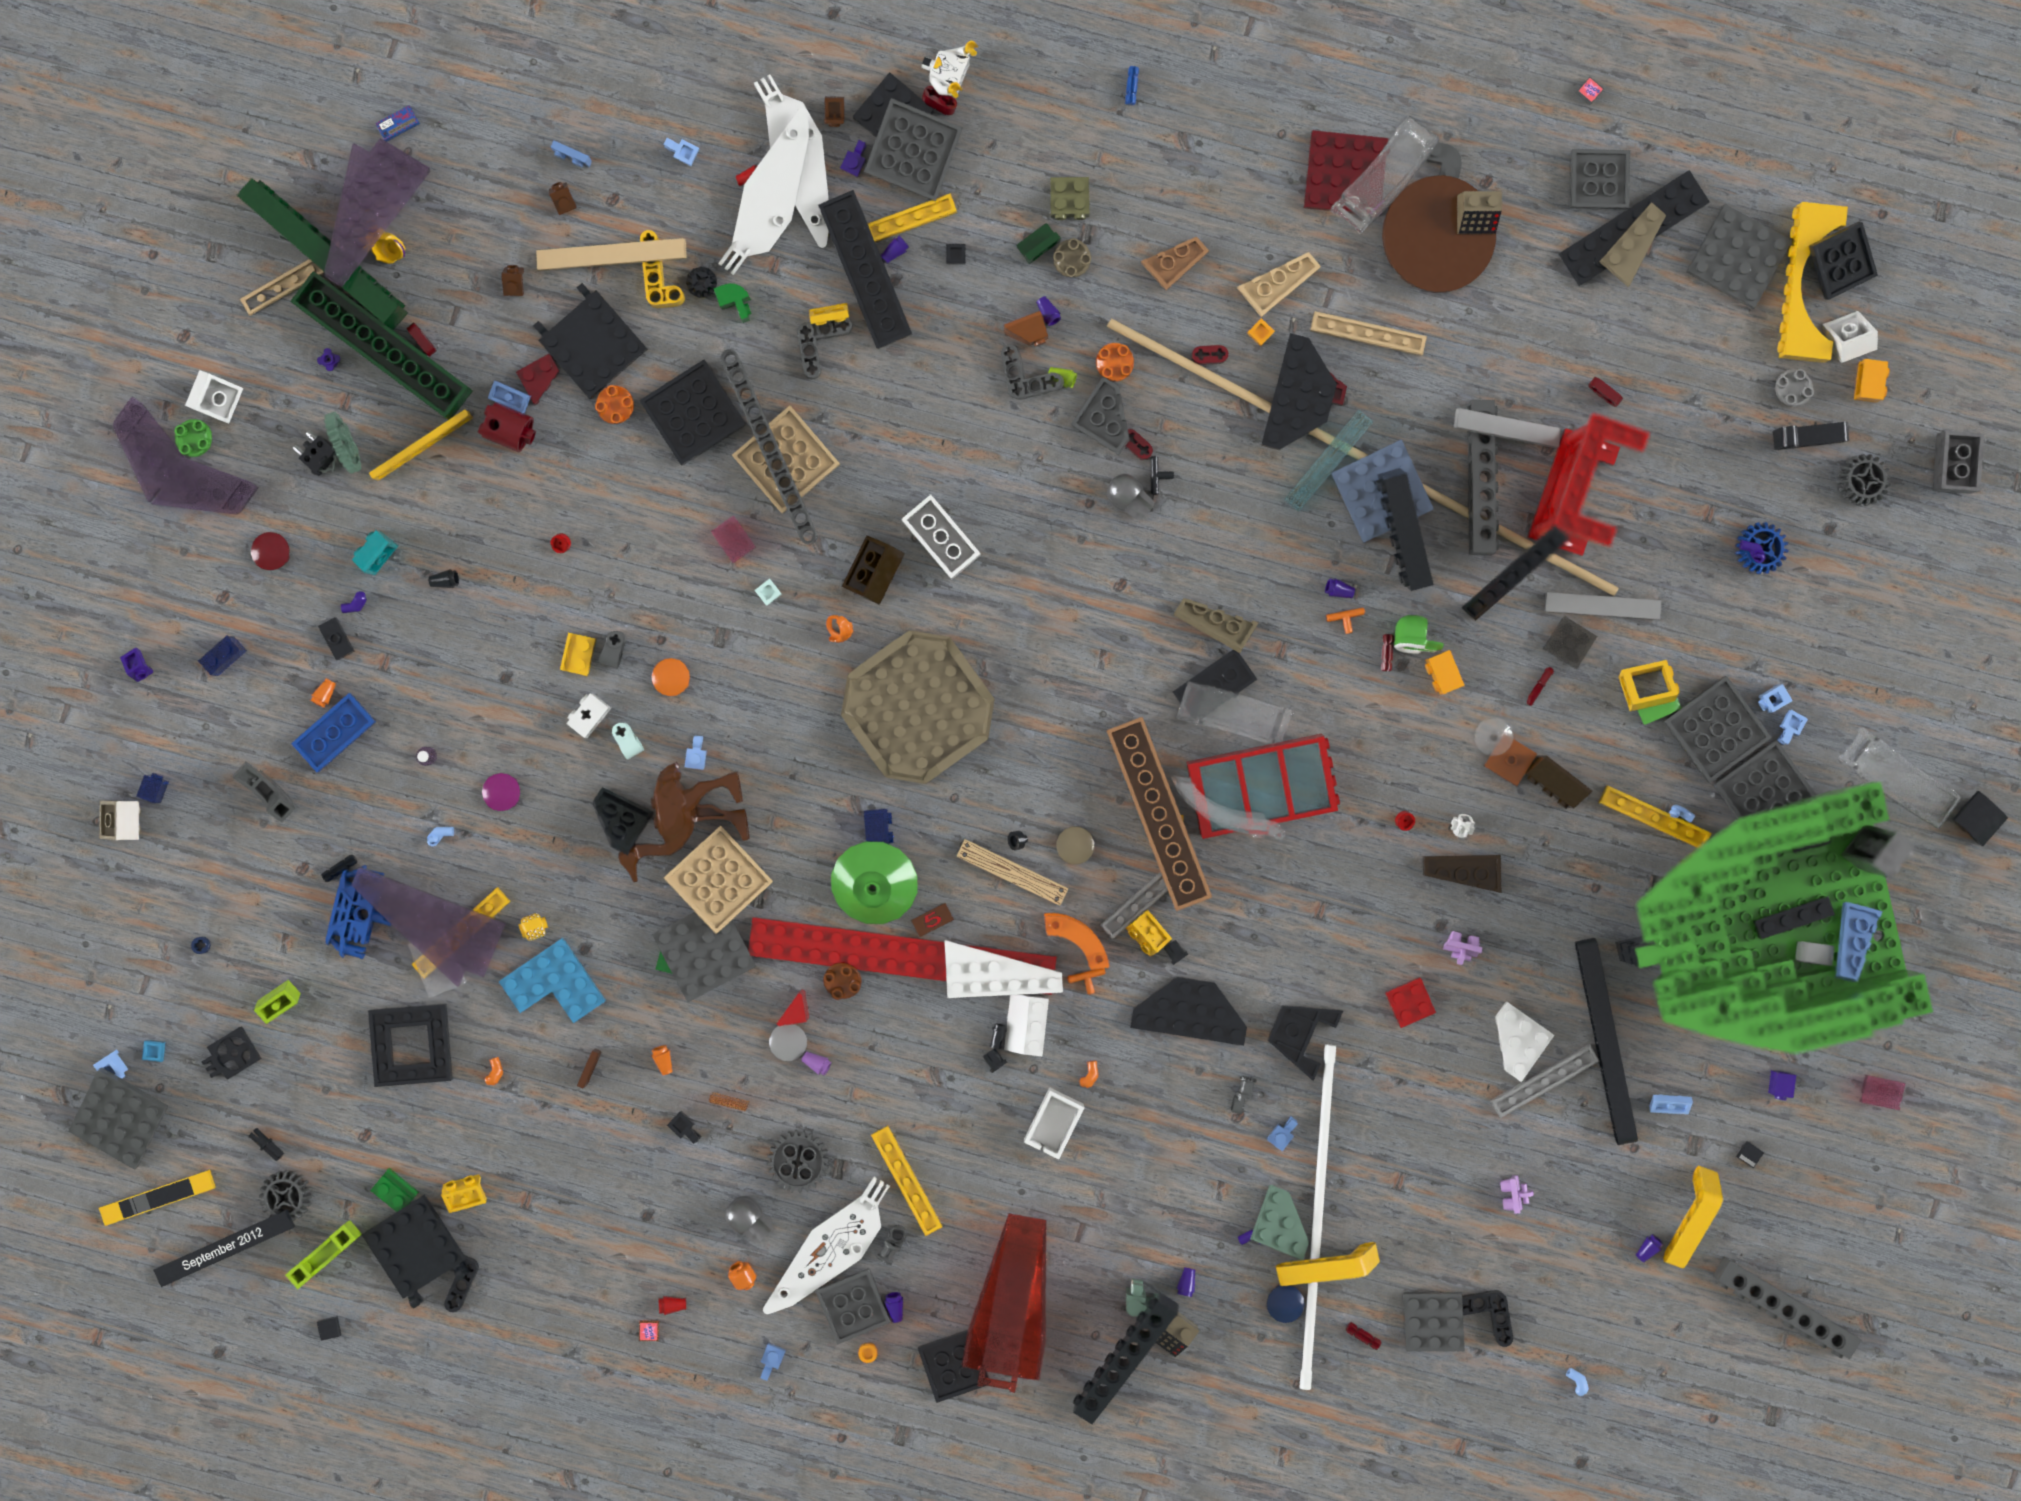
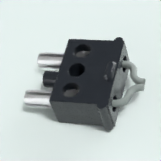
M311 430L307 431L309 433H306V436L313 442L305 441L303 443V446L306 448L305 451L299 445L293 447V450L300 455L298 459L312 470L311 473L316 476H320L329 470L334 471L336 469L337 455L333 446L323 437L316 436Z

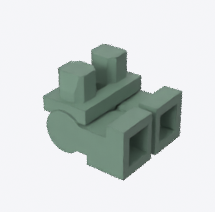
M1134 1278L1131 1279L1130 1288L1126 1287L1125 1292L1126 1310L1133 1317L1138 1316L1141 1311H1145L1151 1297H1146L1145 1290H1143V1280Z

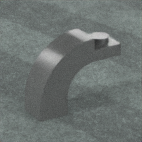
M245 762L233 774V778L252 791L263 802L266 811L281 823L295 810L292 800L285 791L263 771H258L248 762Z

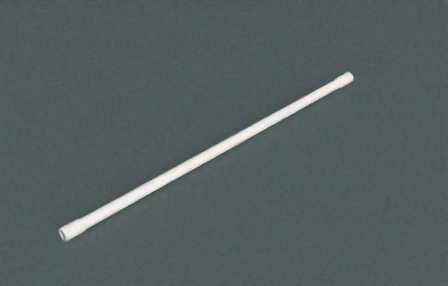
M1325 1044L1324 1074L1310 1259L1320 1258L1333 1070L1336 1056V1045ZM1318 1282L1308 1283L1303 1360L1299 1387L1304 1390H1310L1312 1382L1311 1369Z

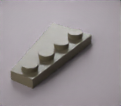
M1653 203L1648 205L1599 261L1627 287L1630 286L1666 216Z

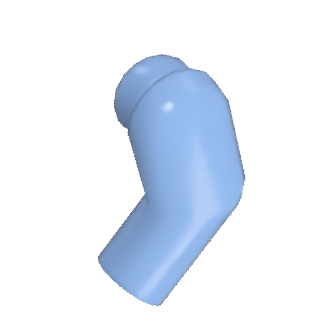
M1677 804L1673 805L1669 812L1671 817L1678 818L1680 816L1689 823L1695 818V814Z

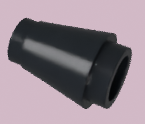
M449 569L429 576L430 587L454 588L459 585V575L456 570L452 571Z

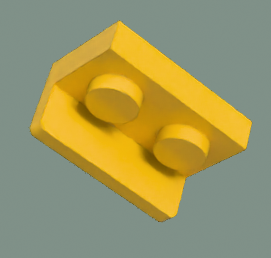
M1148 909L1126 927L1129 936L1138 942L1141 950L1148 954V956L1158 953L1172 940Z
M480 1174L470 1175L463 1179L452 1180L443 1184L441 1196L449 1213L486 1203L487 1198L480 1184Z

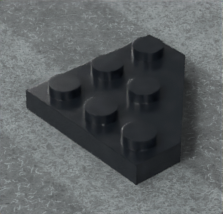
M603 787L594 798L592 804L610 847L626 855L630 853L654 813Z

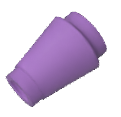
M808 1051L802 1058V1062L818 1075L822 1074L825 1076L831 1066L828 1058Z

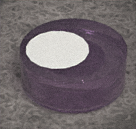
M422 747L417 751L416 759L421 765L429 766L435 763L437 753L432 747Z

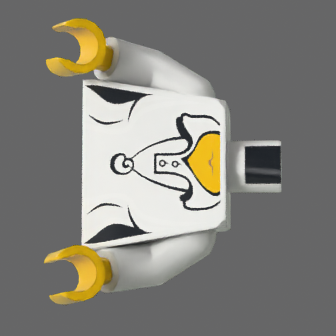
M974 41L967 42L963 47L939 51L935 60L927 57L924 58L921 68L930 71L929 82L939 95H953L954 98L959 96L958 92L959 90L962 91L961 85L969 67L970 56L968 55H977L974 48H977L978 45Z

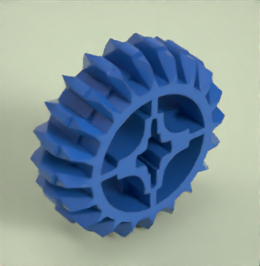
M1758 522L1754 526H1747L1748 530L1741 531L1743 536H1738V541L1745 540L1763 545L1762 549L1765 553V559L1767 558L1770 561L1766 564L1756 563L1749 551L1745 550L1735 552L1736 555L1741 554V558L1738 561H1744L1743 568L1749 566V572L1756 570V574H1761L1762 571L1764 574L1769 573L1770 570L1776 571V566L1780 567L1783 565L1780 560H1786V556L1783 553H1788L1789 551L1784 549L1788 542H1783L1782 540L1786 535H1779L1781 529L1778 528L1774 531L1775 525L1771 524L1768 527L1767 522L1762 523V525ZM1756 533H1763L1769 537L1761 540L1754 535ZM1773 542L1775 545V552L1772 550ZM1740 543L1735 544V547L1739 548Z

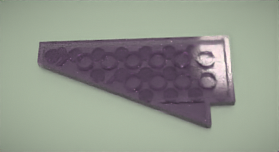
M381 138L370 152L353 143L324 274L326 278L341 287L345 284L430 173L428 166Z
M358 867L351 886L451 982L459 987L465 971L482 977L485 976L505 927V922L363 867Z

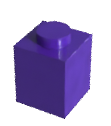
M1771 1070L1768 1093L1774 1095V1099L1786 1100L1787 1097L1794 1098L1796 1075L1789 1072Z

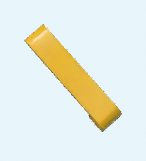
M1699 1165L1693 1173L1696 1198L1663 1256L1665 1263L1682 1269L1687 1265L1723 1202L1718 1172Z
M1368 1242L1359 1245L1350 1255L1284 1262L1277 1264L1275 1267L1280 1286L1363 1277L1368 1275L1380 1263L1376 1243Z

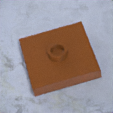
M1503 734L1484 767L1511 784L1518 786L1537 753L1510 736Z

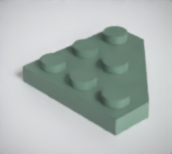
M1269 1185L1250 1239L1303 1261L1309 1241L1290 1193L1276 1186Z

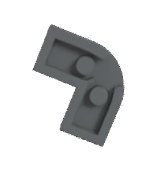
M1428 140L1423 161L1440 164L1439 175L1459 179L1462 166L1459 152L1451 145Z

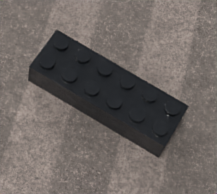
M1398 468L1377 474L1379 480H1376L1378 491H1381L1383 496L1380 499L1381 506L1388 516L1385 517L1387 528H1390L1392 533L1389 538L1392 547H1395L1397 553L1394 554L1396 565H1399L1401 572H1398L1401 584L1403 583L1404 587H1407L1410 591L1434 585L1407 473Z

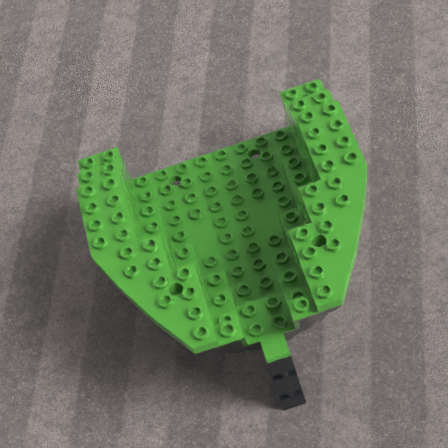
M1877 781L1823 792L1810 798L1739 818L1680 862L1636 903L1643 936L1616 942L1620 961L1639 968L1660 964L1662 974L1654 981L1662 1021L1711 1037L1753 1047L1796 1054L1874 1036L1873 1031L1901 1025L1904 1024L1903 1019L1933 1012L1925 974L1906 969L1886 877L1858 869L1841 855L1863 826H1874L1873 824L1890 820L1882 784ZM1831 840V843L1828 845L1799 852L1792 851V848ZM1829 896L1835 915L1764 939H1759L1753 920ZM1845 902L1883 911L1876 924V931L1879 930L1882 933V937L1879 941H1875L1872 935L1870 948L1866 952V959L1859 979L1856 982L1836 978L1842 905ZM1797 941L1835 946L1833 966L1795 961Z

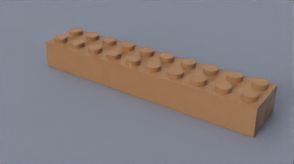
M1143 717L1106 730L1175 910L1178 911L1212 898Z

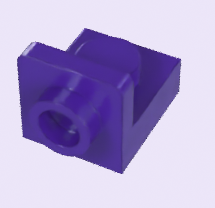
M134 648L120 657L126 674L137 682L153 673L152 668L146 665L141 650L138 648Z

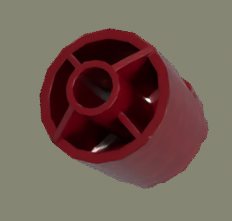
M497 402L492 406L488 405L484 412L486 418L478 429V433L483 438L518 453L523 450L526 444H532L536 435V431L532 430L533 417Z

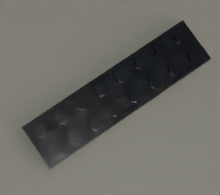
M1690 170L1559 253V256L1579 286L1607 269L1599 261L1650 203H1653L1666 214L1655 237L1710 203Z
M851 190L819 204V209L876 348L880 349L913 335L855 191Z

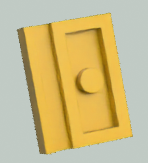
M847 303L809 309L811 324L815 323V325H823L831 320L835 322L844 321L849 317Z
M568 632L560 670L588 676L597 639Z

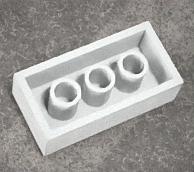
M929 495L901 519L951 580L981 556V553L932 495Z

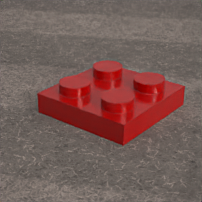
M1420 977L1385 992L1400 1028L1436 1013Z

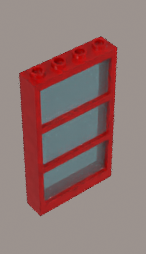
M1316 734L1186 761L1202 839L1338 811L1337 805H1340L1338 793L1335 794L1334 790L1337 783L1335 775L1331 774L1330 768H1333V761L1331 756L1328 757L1327 749H1330L1328 738H1325L1322 734Z

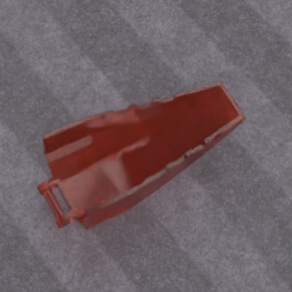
M1008 1213L968 1327L961 1367L980 1370L977 1382L979 1387L985 1385L1007 1389L1009 1392L1015 1393L1018 1377L1037 1381L1040 1379L1046 1343V1220ZM985 1372L1012 1376L1011 1382L985 1378Z

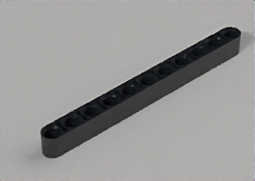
M1595 937L1575 941V949L1597 1055L1600 1061L1599 1065L1615 1141L1617 1145L1638 1142L1598 943Z

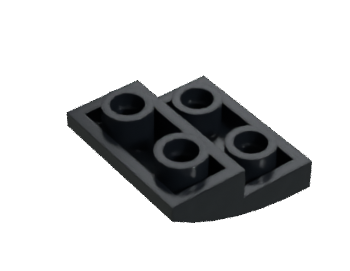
M1977 791L1952 820L1962 831L1967 832L1977 844L1984 846L2008 817L1980 791Z

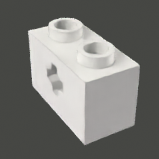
M591 693L589 696L586 694L579 702L581 706L577 711L574 709L569 714V721L566 723L584 738H588L611 709L610 706ZM591 711L589 713L591 718H585L586 714L584 712Z

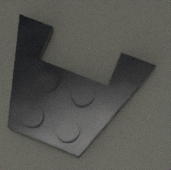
M1282 1005L1267 1041L1314 1081L1321 1063L1305 1057L1304 1053L1318 1021L1336 1028L1343 1010Z

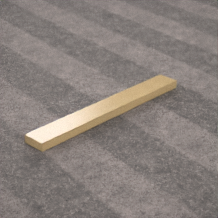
M684 238L536 250L537 270L539 271L687 259L686 239Z

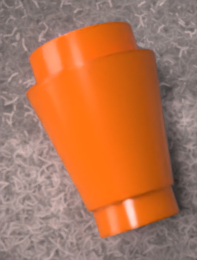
M326 678L311 695L310 701L325 708L326 704L329 705L336 683Z
M666 1045L652 1049L653 1054L651 1056L661 1074L667 1075L673 1072L670 1049H667Z

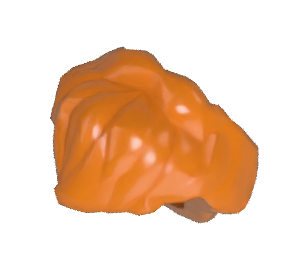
M831 615L827 618L826 626L831 634L829 637L830 642L840 643L851 637L854 632L853 625L844 616ZM833 619H836V622L840 629V633L836 632L833 629Z

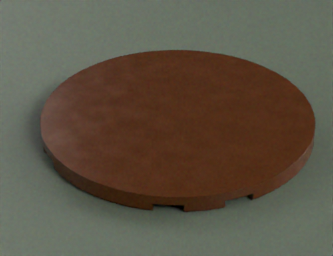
M1445 175L1425 177L1404 188L1390 204L1382 230L1385 254L1392 268L1411 286L1433 293L1454 291L1474 281L1489 264L1495 249L1496 234H1457V195L1464 191H1478L1469 183Z

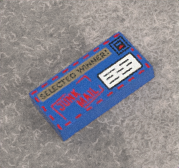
M407 106L375 124L383 139L387 142L420 123L412 108Z

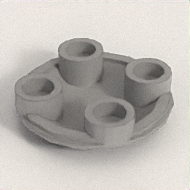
M1803 369L1786 370L1776 380V395L1787 406H1802L1814 394L1812 380Z
M795 1024L777 1026L771 1033L769 1046L772 1053L778 1059L793 1061L805 1052L807 1036Z

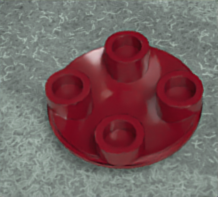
M274 532L263 533L254 540L251 546L253 561L264 570L279 569L290 559L289 545L280 534Z

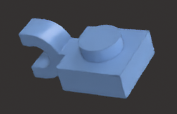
M1290 1116L1283 1127L1277 1124L1267 1137V1140L1283 1151L1294 1137L1290 1132L1298 1125L1297 1120Z
M768 1343L761 1359V1363L766 1364L761 1374V1379L767 1381L772 1368H779L786 1351L785 1349Z

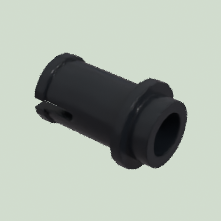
M995 1023L994 1027H992L993 1035L990 1047L1002 1049L1004 1033L1007 1032L1006 1026Z

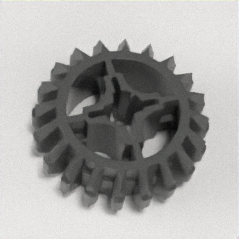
M1860 454L1859 457L1853 456L1851 460H1846V466L1844 465L1840 468L1843 473H1838L1837 475L1842 478V480L1837 481V484H1842V488L1839 491H1845L1843 497L1847 498L1850 496L1849 502L1853 503L1855 501L1857 506L1862 503L1864 506H1868L1870 503L1875 504L1877 500H1882V494L1888 493L1885 487H1890L1891 485L1887 482L1888 479H1891V476L1886 475V472L1890 469L1883 468L1886 462L1879 463L1880 458L1875 457L1873 459L1872 454L1867 456ZM1858 465H1863L1859 474H1852ZM1861 477H1865L1864 479H1866L1867 483H1863L1864 481H1862ZM1869 486H1876L1870 495H1865Z
M285 1170L284 1173L278 1171L276 1175L272 1174L269 1176V1179L264 1181L265 1186L260 1188L264 1193L260 1194L259 1198L264 1199V1201L260 1202L261 1206H266L263 1212H270L268 1218L284 1211L281 1209L284 1205L295 1208V1210L288 1211L293 1221L296 1218H301L302 1213L308 1211L307 1207L311 1205L308 1199L313 1197L308 1192L312 1190V1187H306L308 1180L303 1182V1175L296 1177V1171H293L291 1174L289 1170ZM288 1182L291 1185L285 1188L277 1185V1183ZM296 1189L299 1193V1198L295 1194ZM288 1192V1199L284 1200L283 1194ZM273 1195L276 1197V1203L273 1200Z

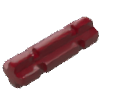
M1384 634L1381 671L1389 672L1392 670V643L1394 642V635Z
M1350 1322L1346 1327L1347 1333L1354 1334L1355 1338L1371 1348L1378 1350L1382 1342L1378 1338H1373L1370 1333L1360 1327L1357 1328V1325Z

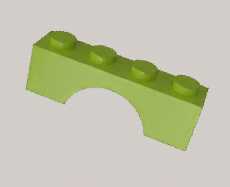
M349 1220L285 1276L298 1290L358 1239L362 1233Z

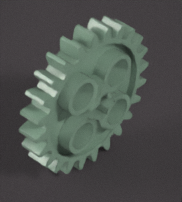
M336 412L325 415L324 422L327 435L339 461L343 463L344 468L350 474L360 471L362 464L360 462L359 450L347 424L343 423V419Z

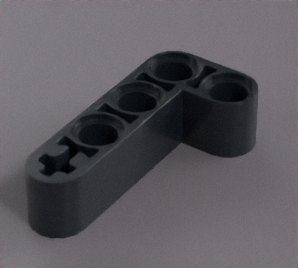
M1848 422L1802 427L1786 426L1772 431L1775 450L1850 441Z

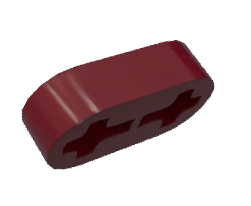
M927 86L924 89L922 95L924 103L944 115L954 114L957 107L955 98L950 95H939L933 86Z
M413 322L406 328L429 357L437 351L416 323Z
M1222 345L1198 346L1193 350L1191 357L1193 362L1199 365L1221 364L1226 361L1229 353L1227 348ZM1200 350L1202 354H1209V356H1204L1202 360H1199V357H1195V354H1198ZM1221 350V353H1224L1225 356L1218 359V356H1211V354Z
M1594 377L1588 384V387L1594 393L1614 407H1617L1623 400V397L1597 377Z
M1128 429L1129 435L1133 434V440L1137 443L1134 444L1132 441H1129L1125 447L1139 459H1149L1153 453L1151 444L1135 430ZM1140 445L1142 448L1148 447L1147 452L1149 454L1140 455L1141 450L1137 446Z

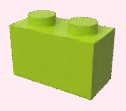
M287 980L257 1000L254 1011L267 1024L297 1004L301 993Z

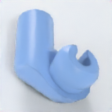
M435 827L427 837L428 845L436 846L443 836H454V827Z
M1569 1368L1566 1376L1576 1381V1394L1579 1396L1587 1394L1589 1387L1586 1377L1576 1370Z

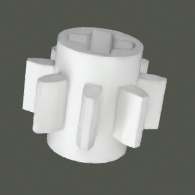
M1459 814L1458 818L1453 817L1451 830H1453L1457 837L1464 838L1468 834H1473L1475 822H1473L1471 816Z

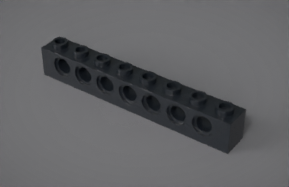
M1161 1292L1149 1300L1147 1309L1139 1313L1134 1326L1131 1324L1128 1327L1124 1339H1119L1114 1352H1110L1106 1356L1104 1365L1096 1369L1094 1378L1088 1380L1083 1388L1084 1391L1081 1394L1078 1393L1074 1398V1414L1093 1425L1178 1315V1303Z

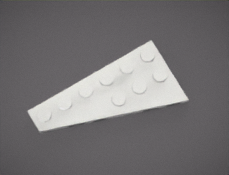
M945 940L947 998L1063 992L1062 972Z

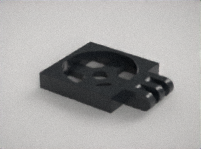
M241 1026L209 1045L207 1048L211 1056L203 1060L202 1064L206 1065L211 1062V1065L205 1068L207 1072L213 1068L216 1070L210 1074L211 1078L222 1072L228 1080L262 1058ZM231 1037L241 1038L245 1042L241 1045H235ZM221 1043H224L228 1050L225 1055L220 1057L218 1048ZM233 1049L238 1051L237 1056H232L231 1051ZM249 1049L250 1057L246 1063L242 1056L243 1052ZM235 1060L239 1068L237 1070L228 1069L225 1063Z

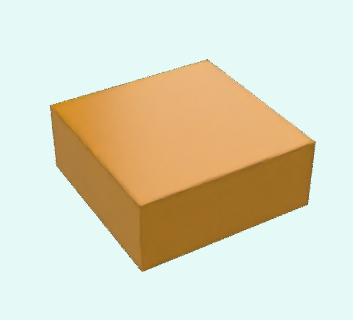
M1261 318L1247 334L1262 346L1275 331Z

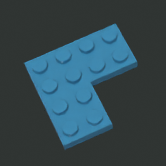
M561 938L498 981L520 1013L552 992L573 1023L606 1001L564 938Z

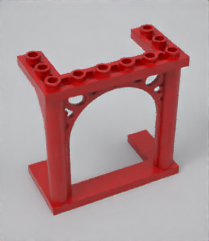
M1595 413L1591 414L1587 424L1573 431L1565 428L1527 538L1537 541L1556 524L1570 537L1559 548L1561 550L1583 556L1588 540L1611 547L1617 527L1579 515L1597 462L1613 466L1619 453V446L1605 442V440L1642 453L1644 452L1650 432Z

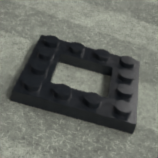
M447 1003L368 1010L374 1087L453 1080ZM427 1025L430 1062L394 1065L391 1028Z

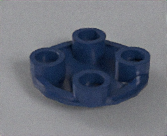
M1279 1284L1268 1295L1267 1310L1276 1321L1282 1323L1293 1322L1303 1313L1305 1307L1304 1297L1294 1286H1280Z

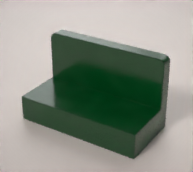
M1045 223L1018 243L1017 248L1026 261L1031 264L1058 244L1060 236L1057 232L1054 233L1050 226Z

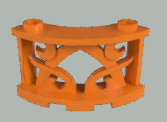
M1044 913L1047 935L1064 937L1077 944L1086 955L1091 970L1109 968V961L1100 940L1086 924L1065 914Z

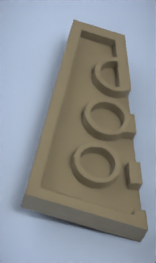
M1183 598L1174 613V616L1241 653L1259 623L1253 620L1252 622L1243 620V617L1238 615L1234 617L1225 614V611L1219 609H1209L1207 605Z

